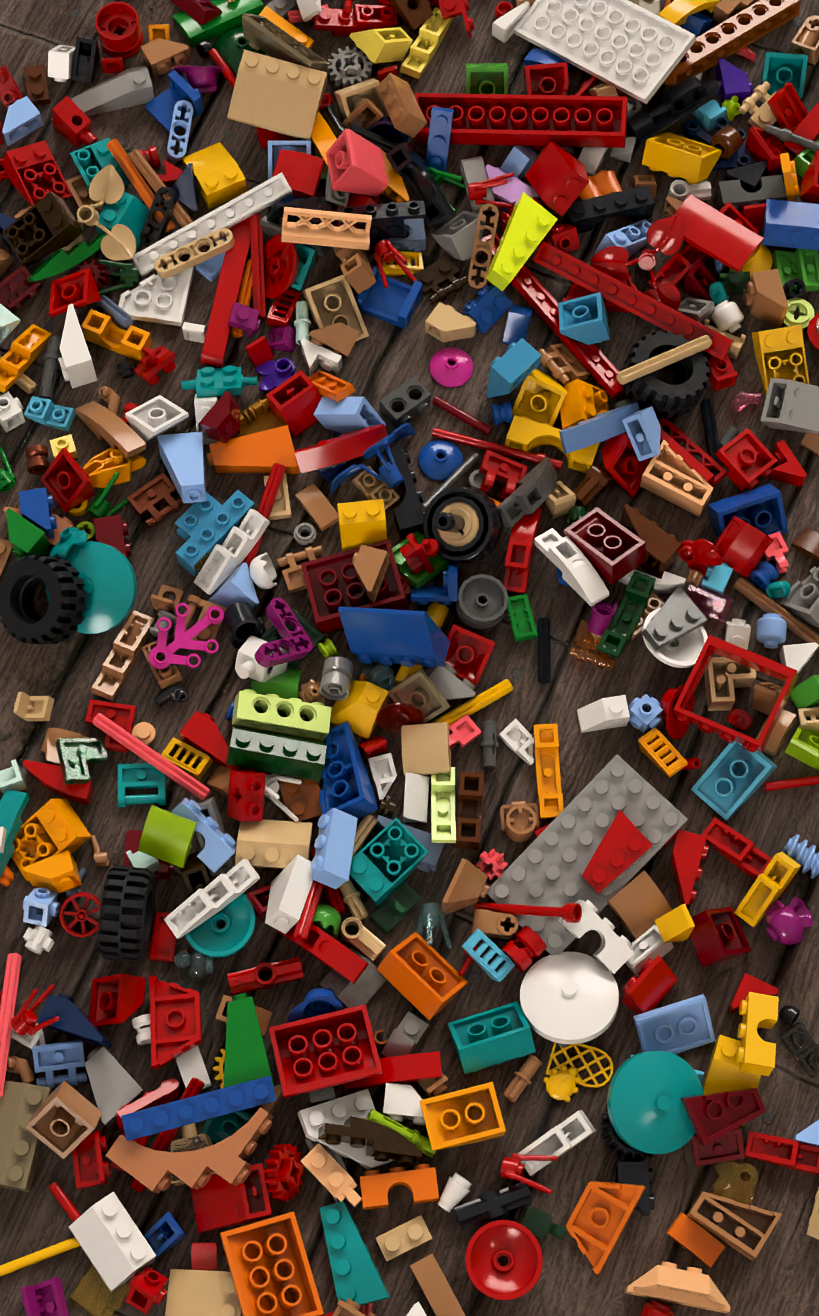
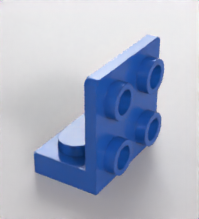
M448 563V570H443V586L423 585L418 589L411 586V601H415L419 605L429 604V601H439V604L449 605L453 601H457V563Z

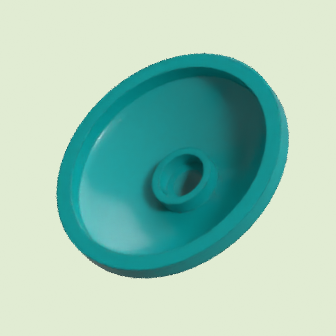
M242 893L222 910L185 934L186 939L195 950L209 957L219 958L235 954L249 942L254 933L256 924L254 908L246 895ZM220 922H226V926L224 928H218V924Z

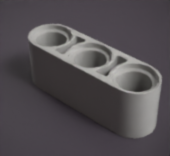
M482 156L460 160L461 174L466 186L468 199V183L488 179ZM486 188L487 197H483V200L494 201L491 188ZM469 200L472 212L479 213L483 204L475 205V200ZM488 207V210L483 211V213L492 211V208Z

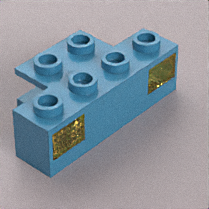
M239 490L223 505L206 492V502H195L175 522V525L179 527L176 530L177 534L186 541L175 552L178 564L195 577L202 569L216 544L222 545L233 526L239 528L249 510H256L255 503Z

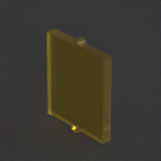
M92 1266L85 1277L82 1276L80 1278V1284L70 1297L95 1316H112L117 1308L120 1309L122 1307L121 1303L131 1287L123 1283L111 1292L95 1267Z

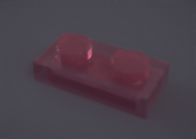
M691 582L686 592L688 597L703 614L724 623L733 599L699 585L697 587L695 583Z

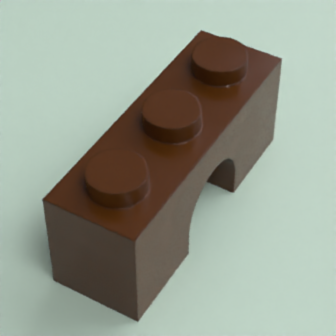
M460 771L455 848L479 850L484 773Z

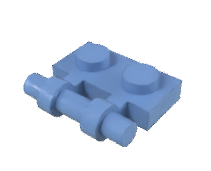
M83 1040L32 1047L35 1073L45 1072L46 1077L36 1079L38 1086L55 1089L63 1081H66L70 1086H77L78 1083L88 1082L87 1072L77 1073L76 1067L85 1066ZM68 1069V1074L54 1075V1070Z

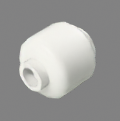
M725 300L714 307L711 318L720 331H729L732 334L741 328L740 323L743 321L744 315L735 302Z

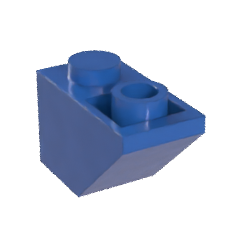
M46 487L18 492L23 518L45 532L48 538H55L54 530L57 529L56 517L51 515V509L55 508L52 495H48Z

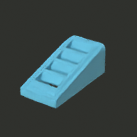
M476 929L461 946L486 974L497 982L502 981L515 966L512 960L480 929ZM482 940L483 943L474 951L475 945ZM488 947L489 950H488V951L484 954V956L481 958L480 955H481V954L486 950V948ZM494 955H496V957L494 958V960H493L490 964H487L488 961H489Z

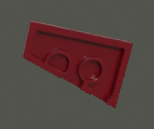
M757 1088L681 1098L700 1145H707L766 1112Z

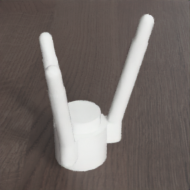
M266 773L264 796L274 802L295 822H298L299 818L278 800L280 798L277 794L279 790L278 780L301 784L302 780L276 773L271 775Z

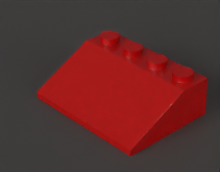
M366 1004L269 1027L284 1098L383 1074Z

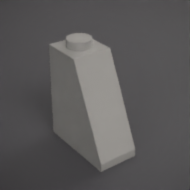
M103 1046L100 1050L98 1048L94 1049L87 1056L88 1061L85 1062V1067L97 1107L103 1112L100 1117L101 1121L109 1128L117 1121L116 1112L123 1105L140 1099L145 1092Z

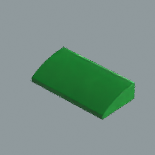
M209 0L222 11V14L204 25H200L184 11L173 15L172 18L190 47L193 48L202 40H211L230 28L241 26L244 13L259 15L264 6L261 0H235L234 2L231 1V3L227 2V0Z

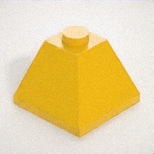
M535 369L525 378L513 406L512 414L519 417L525 416L532 421L548 423L554 426L568 392L555 378Z
M351 680L349 696L344 700L336 701L331 709L330 723L339 726L348 722L354 734L369 740L389 701V691L367 681Z

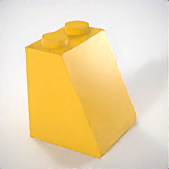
M383 499L337 504L342 552L361 547V544L368 545L387 539Z

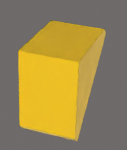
M685 904L678 906L655 920L664 943L686 941L695 927Z

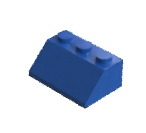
M766 199L761 237L764 238L762 245L819 250V204Z
M770 483L707 504L711 525L717 538L727 527L733 516L747 522L766 535L779 531L781 535L788 533L781 491Z

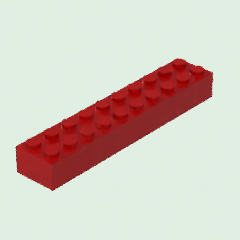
M415 93L414 95L427 121L425 126L413 138L416 144H428L432 107L435 106L454 109L450 144L546 146L552 141L559 147L625 148L627 97Z

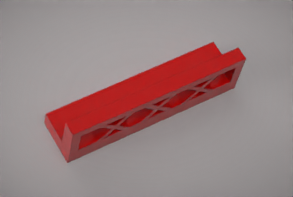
M663 417L659 421L661 428L665 425L671 431V436H669L661 429L660 445L665 440L669 444L668 446L677 455L679 454L683 461L691 469H695L712 487L727 475V471L668 419ZM676 441H683L686 444V450ZM692 455H699L702 458V463L696 460ZM708 469H715L718 474L714 477V474Z

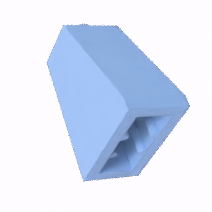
M322 397L313 414L324 428L340 433L380 424L386 425L365 397H345L339 402Z

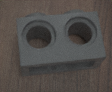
M413 376L379 401L380 412L397 429L405 423H410L417 414H422L429 409L431 394ZM417 396V397H419L420 399H418V400H413V399H411V397ZM395 409H401V410H403V411L397 413V412H394L393 410H395Z

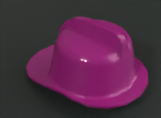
M177 66L171 69V72L175 70L180 76H185L189 85L193 89H198L200 93L215 92L217 90V74L222 71L218 66Z

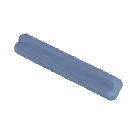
M100 295L101 301L96 302L97 306L123 327L128 328L129 325L133 324V320L127 312L106 295Z

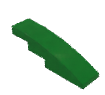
M105 233L97 235L88 244L84 241L77 242L68 252H65L63 249L55 251L26 280L29 283L36 282L76 266L101 248V241L106 236Z

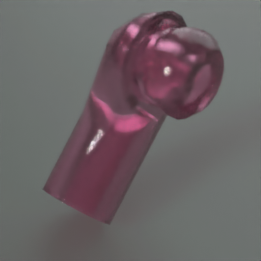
M740 392L731 401L732 410L739 412L748 404L760 405L761 394Z

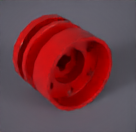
M111 2L104 5L95 17L96 30L104 52L110 57H123L124 59L135 56L141 50L140 46L144 42L136 10L130 4L124 2Z

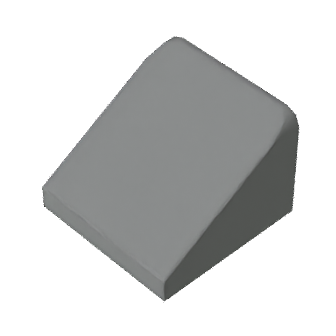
M626 137L625 148H612L610 158L631 162L637 137Z

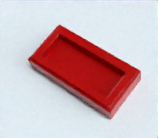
M156 911L149 954L150 961L174 963L177 938L164 921L170 913Z

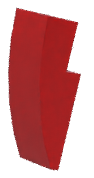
M23 760V766L26 771L45 788L63 798L90 806L94 790L91 781L73 778V773L68 767Z

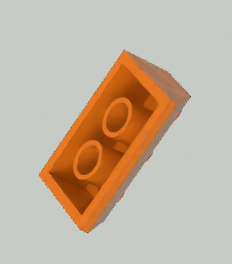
M414 932L389 951L377 968L385 979L428 1020L437 1015L468 983L417 932Z

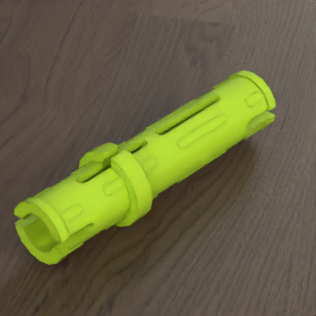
M371 1109L368 1113L366 1120L376 1122L401 1134L430 1158L435 1154L436 1150L432 1151L429 1139L419 1134L420 1131L407 1128L374 1109Z

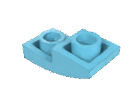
M32 396L24 416L40 424L69 432L76 413L74 408L55 405L52 400Z

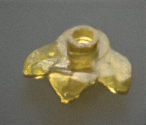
M733 1160L715 1164V1170L720 1177L713 1185L712 1194L728 1199L732 1198L736 1202L748 1205L753 1199L752 1188L758 1182L759 1175L757 1169L751 1164L743 1163L739 1165ZM742 1172H748L750 1174L749 1181H743L741 1179Z

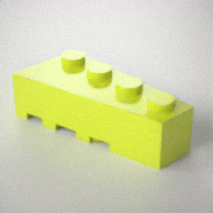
M525 192L521 194L514 205L505 232L501 237L498 249L485 277L501 291L509 285L558 220Z

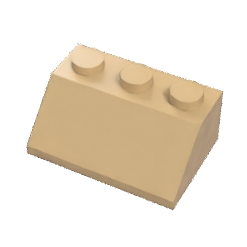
M262 819V821H240L235 865L242 859H247L252 867L284 869L297 854L310 861L313 823Z

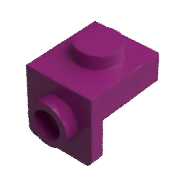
M234 302L227 325L245 330V336L250 338L253 331L257 332L261 320L257 319L259 310Z

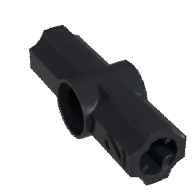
M520 1182L502 1190L495 1189L484 1193L478 1199L458 1205L454 1208L461 1229L485 1220L491 1221L508 1214V1211L528 1205L533 1200L528 1186Z

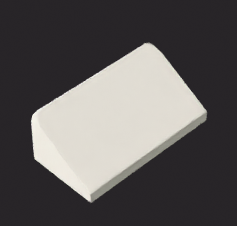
M406 772L403 822L427 824L429 777Z
M654 924L631 943L630 949L634 954L625 964L638 977L640 968L649 958L654 960L658 955L662 958L673 949L672 942L664 943L657 926Z

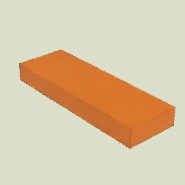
M318 370L308 376L321 395L335 402H339L355 392L353 384L322 370Z

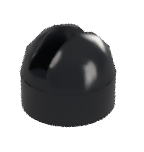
M202 40L196 44V50L200 57L205 59L210 56L209 51L214 48V46L211 47L210 45L211 41Z
M787 1005L780 1009L779 1016L784 1024L791 1027L801 1011L794 1006Z

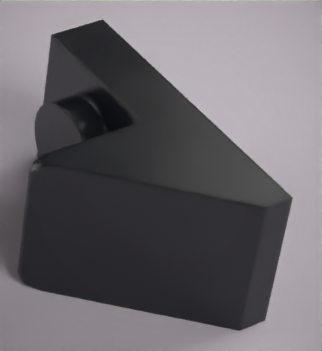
M76 37L71 79L93 83L96 62H100L98 41Z

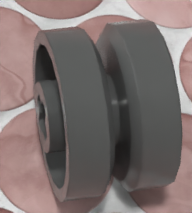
M484 574L471 576L463 582L458 591L454 607L456 619L463 627L474 632L483 633L491 631L499 625L507 609V590L501 581L493 576Z

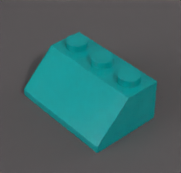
M518 1002L447 1023L464 1074L477 1072L480 1069L499 1065L505 1061L536 1052L530 1026Z

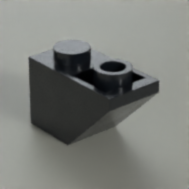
M617 1162L615 1165L616 1183L643 1185L646 1187L635 1209L642 1216H649L651 1210L655 1208L654 1194H650L649 1184H653V1169L648 1168V1162Z

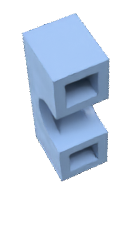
M185 797L171 812L198 823L196 831L204 836L205 846L199 851L197 857L215 873L235 853L236 842L229 834H223L218 829L219 826L210 816L205 817L200 812L201 807L194 800L191 799L189 801Z

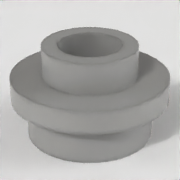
M301 523L294 530V538L301 545H309L316 539V529L309 523ZM307 532L309 536L302 537L301 534Z

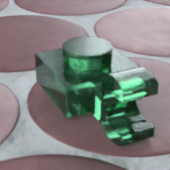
M528 1206L522 1222L523 1226L541 1240H544L546 1233L563 1240L567 1229L561 1225L551 1223V1214Z

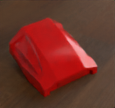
M733 516L727 527L718 537L712 550L720 555L722 562L745 578H748L774 540L747 522Z

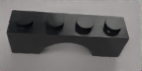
M401 142L386 154L395 172L408 182L418 200L424 201L426 212L424 220L428 227L440 228L456 216L413 144Z
M648 185L573 202L565 212L564 218L566 224L576 227L577 234L591 231L595 225L612 217H627L631 222L651 218L655 202Z
M402 444L389 446L394 462L399 469L398 471L404 478L399 486L403 489L405 498L394 509V521L399 537L404 538L416 531L423 533L425 512L420 509V503H423L421 491L416 490L414 485L417 483L414 470L410 471L408 466L411 463L409 453L403 450ZM384 448L383 450H381V453L385 458L386 462L390 463L386 449ZM376 453V463L379 469L383 463Z

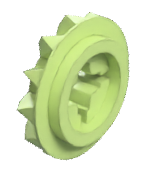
M788 299V310L783 321L785 327L801 325L803 330L814 317V309L804 299ZM796 309H798L799 317L797 320H795L793 315Z

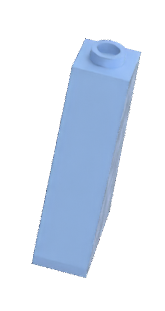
M203 433L157 435L160 456L183 503L206 502Z

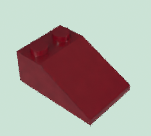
M598 507L564 529V534L585 555L598 575L611 585L645 562L646 542Z

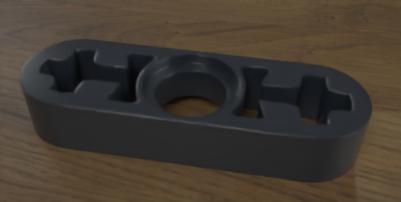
M161 187L156 192L140 234V240L146 247L163 239L178 200L177 192L173 188ZM164 193L171 197L170 201H165ZM164 205V207H167V210L158 206ZM157 211H161L164 215L163 221L159 224L154 220V215ZM151 225L154 227H160V229L155 230V228H151ZM153 233V237H155V240L150 241V239L147 237L148 234Z

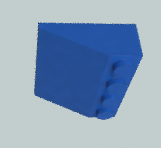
M339 607L338 612L350 651L359 662L364 664L380 662L384 665L398 663L407 667H413L414 665H422L426 668L444 667L450 640L425 611Z

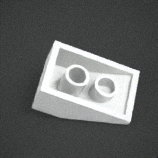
M70 304L68 305L60 344L62 357L58 358L65 382L70 380L72 388H76L98 380L74 306Z

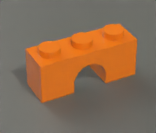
M420 1164L414 1166L415 1170L405 1171L404 1167H395L389 1169L390 1173L380 1174L379 1170L364 1172L365 1176H360L363 1210L389 1207L388 1193L397 1185H404L410 1189L414 1204L439 1201L436 1168H430V1164Z

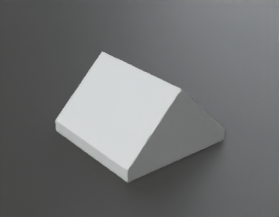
M159 395L125 413V417L132 429L146 443L157 437V435L177 426L188 418L189 414Z

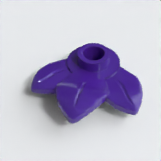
M281 358L276 362L267 361L256 367L255 371L263 376L259 390L265 392L272 391L292 377L296 371L294 362L288 358Z

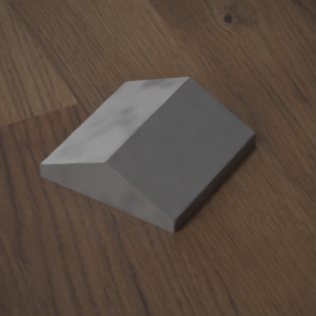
M351 947L349 949L369 964L356 983H351L332 969L319 983L324 989L332 988L336 999L346 1008L367 1004L387 981L369 959Z

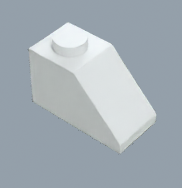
M58 45L49 50L48 77H54V80L58 82H66L67 79L71 78L75 47Z
M625 695L602 698L577 709L581 733L627 726L630 718Z

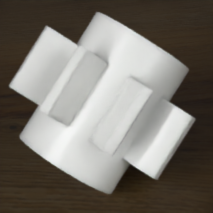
M36 925L35 929L28 927L23 936L24 940L27 941L25 947L38 955H41L44 950L49 952L55 943L51 939L53 933L40 925Z

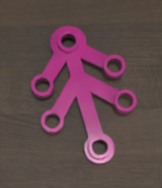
M178 604L175 608L177 617L174 641L166 647L167 631L171 627V621L166 617L160 618L157 622V646L149 653V663L156 669H164L169 664L187 665L192 669L197 668L201 662L199 655L193 653L187 657L173 653L179 648L205 651L208 654L216 653L219 648L216 640L210 639L204 642L191 639L209 625L220 624L224 618L223 610L219 606L209 607L205 612V617L185 632L186 616L190 610L187 604ZM184 607L186 614H180L178 608ZM217 611L219 617L216 619L212 618L211 612ZM161 621H166L168 623V627L166 629L160 627ZM209 643H213L216 648L214 651H210L207 648V645ZM158 653H162L165 656L163 661L157 660L156 655ZM195 657L198 661L197 664H190L189 658Z

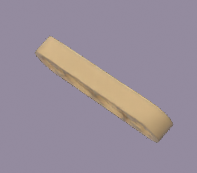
M227 228L216 230L159 257L154 264L156 272L161 278H170L231 249L235 243L234 236ZM225 237L227 241L223 242L222 238ZM203 245L210 246V249L207 252L199 251L200 247ZM189 254V260L185 262L179 260L182 255ZM167 265L168 268L164 270L162 266Z

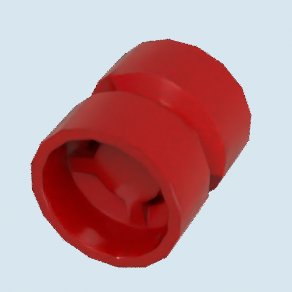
M526 925L515 935V941L510 940L501 949L520 972H524L533 963V957L538 958L547 949L541 937Z

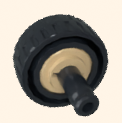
M469 487L448 488L432 499L426 509L423 519L425 539H435L439 544V551L436 555L450 562L474 563L477 560H482L496 548L501 537L502 519L497 512L498 506L495 505L493 499L489 498L487 494Z

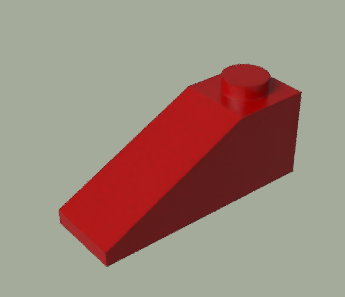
M196 710L179 732L181 739L193 748L210 756L212 761L219 766L240 769L239 766L226 764L228 746L216 723H214L215 719L205 712L201 714Z

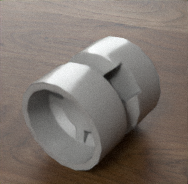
M338 656L325 660L319 688L322 696L335 701L344 700L349 696L350 681L352 680L354 665L351 661Z

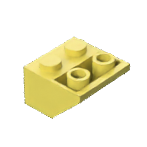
M401 27L354 32L349 36L355 42V45L368 56V59L376 64L402 61L413 42Z

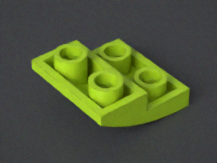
M153 805L149 810L138 851L184 868L198 823Z

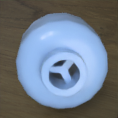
M763 614V617L757 620L756 639L764 644L765 648L775 649L778 648L779 644L786 641L787 622L781 618L780 614Z

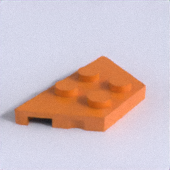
M590 1181L586 1186L565 1227L570 1235L576 1239L580 1251L583 1255H586L594 1267L592 1268L597 1275L601 1273L646 1189L645 1186Z

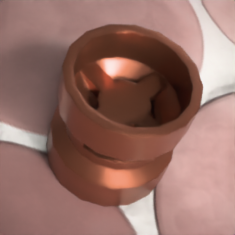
M44 445L27 447L25 450L26 458L28 459L27 472L33 475L44 474L49 467V461L46 459L48 457V448Z

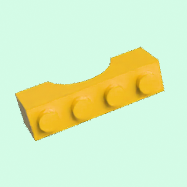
M514 415L506 437L505 446L529 452L534 447L540 445H551L564 453L559 434L560 429L554 428L548 423H538L528 417ZM599 443L567 454L564 453L568 461V468L587 473L594 464Z

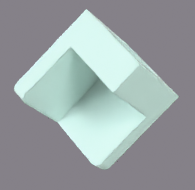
M16 759L11 761L12 767L0 771V790L3 794L6 789L21 791L27 788Z
M131 850L126 852L133 867L148 868L152 872L158 870L159 861L157 858L140 851L132 854Z

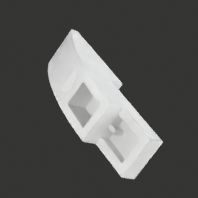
M551 528L534 538V545L562 571V578L590 606L609 596L608 589L592 564L568 536L562 538Z

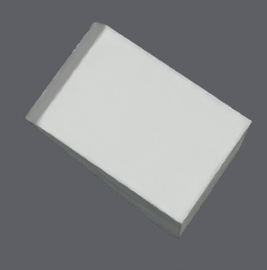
M816 642L783 645L779 652L780 663L797 670V674H799L815 654L819 645Z

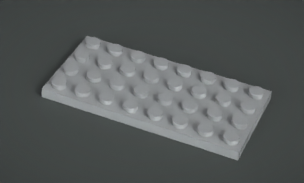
M616 755L503 872L502 876L489 887L487 895L495 903L549 907H562L567 903H576L578 900H583L584 902L589 900L598 909L596 914L599 915L608 905L607 901L637 875L688 819L619 755ZM619 810H621L653 846L600 894H597L583 879L582 874ZM511 914L517 918L518 925L521 928L526 925L541 937L547 946L545 951L550 955L561 954L576 939L559 921L561 917Z

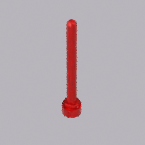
M478 902L474 906L475 910L485 909L498 913L562 917L567 923H579L582 917V908L579 903H567L562 907Z

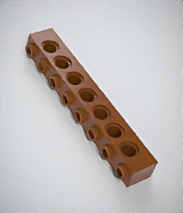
M758 0L755 4L741 10L738 14L726 19L714 28L709 29L704 34L696 37V41L664 83L671 88L689 77H695L716 65L718 59L730 57L797 17L801 0Z

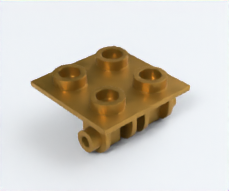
M259 399L240 413V429L235 433V436L237 438L284 425L268 408L269 403L267 400Z

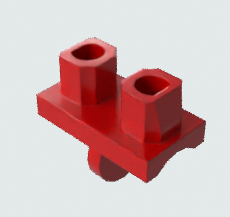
M4 65L0 67V100L7 110L16 100L24 97L7 66Z
M165 346L155 347L153 350L145 347L142 350L145 356L140 359L141 363L133 371L148 384L154 386L160 380L157 372L162 369L164 372L169 373L176 368L174 359L177 356Z
M412 533L407 535L409 543L399 550L413 574L416 575L426 569L428 574L434 572L435 570L428 558L435 557L438 553V542L435 539H424L419 545Z

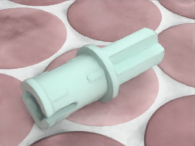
M298 301L296 303V320L294 321V326H296V344L301 345L303 338L310 341L307 335L309 334L311 321L309 320L308 304L306 301Z

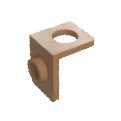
M162 585L158 596L152 594L150 597L153 609L158 612L159 610H164L175 615V608L181 601L183 590ZM171 592L175 594L176 599L173 602V600L163 598V595Z

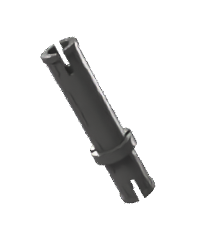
M49 337L47 353L44 355L45 364L38 395L39 398L53 399L57 369L60 364L58 358H61V337Z

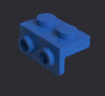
M485 285L478 291L477 294L479 296L475 300H470L463 307L465 311L462 315L471 317L477 323L476 328L481 334L485 333L513 304L506 294L495 285L489 287Z

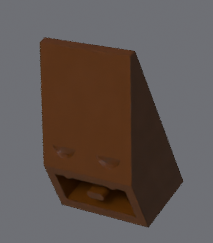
M625 504L620 524L646 542L645 562L640 567L651 576L662 579L664 571L667 572L676 562L681 543L673 534H667L663 531L658 523L645 518L639 509Z

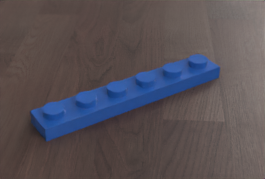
M270 1075L121 1115L126 1140L129 1141L277 1100Z

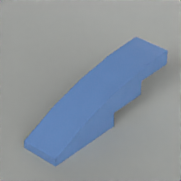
M635 402L595 415L594 418L579 422L576 426L560 430L559 434L564 453L567 454L627 432L622 420L632 413L639 411L638 403Z

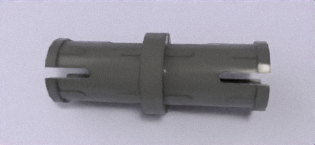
M484 721L482 722L483 738L482 742H480L483 754L482 769L495 770L497 769L496 753L497 749H499L497 722Z

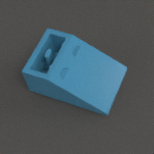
M523 338L517 343H511L506 349V353L502 357H496L490 365L491 370L488 375L489 382L487 384L486 396L491 398L512 392L540 365L542 355Z

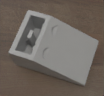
M770 378L761 422L772 429L819 434V386L793 380Z

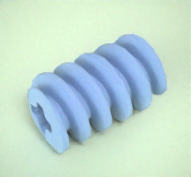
M796 834L789 839L782 852L794 859L798 864L803 865V874L811 870L810 878L813 879L819 875V852L815 853L816 845L814 844L807 848L808 840L806 839L798 843L799 835Z

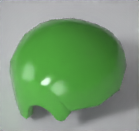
M319 904L313 921L316 922V926L321 930L337 936L341 925L340 913L328 905Z

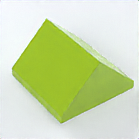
M799 725L785 753L819 771V731L801 729Z

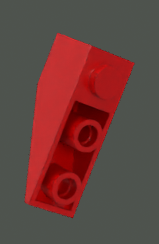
M679 829L675 836L670 860L680 903L688 907L689 903H694L697 890H694L693 886L695 881H700L703 868L699 867L700 860H705L709 846L705 845L707 837Z

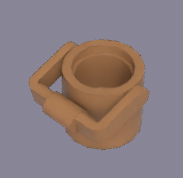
M513 801L509 805H502L500 807L501 832H506V835L514 842H526L532 838L535 829H540L537 804ZM504 810H509L504 822Z

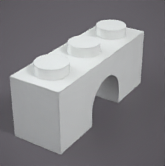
M578 900L576 903H579L582 908L580 922L567 923L562 917L559 921L575 938L580 939L589 930L597 931L601 937V945L593 956L603 963L611 973L615 974L634 954L630 949L632 944L625 936L621 935L619 937L613 931L615 926L607 918L602 920L596 914L598 909L589 900L586 902Z

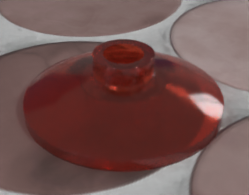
M392 703L382 707L377 712L376 722L380 728L387 732L401 734V728L404 725L422 724L423 713L418 707L409 703Z

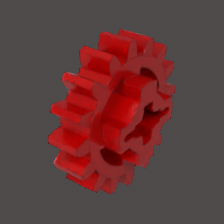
M292 1144L275 1145L274 1150L269 1151L270 1159H265L268 1166L267 1169L263 1170L266 1177L264 1183L269 1184L267 1192H272V1198L280 1201H289V1199H295V1194L300 1193L299 1185L304 1184L301 1180V1176L305 1175L303 1164L300 1162L302 1153L297 1152V1146H292Z

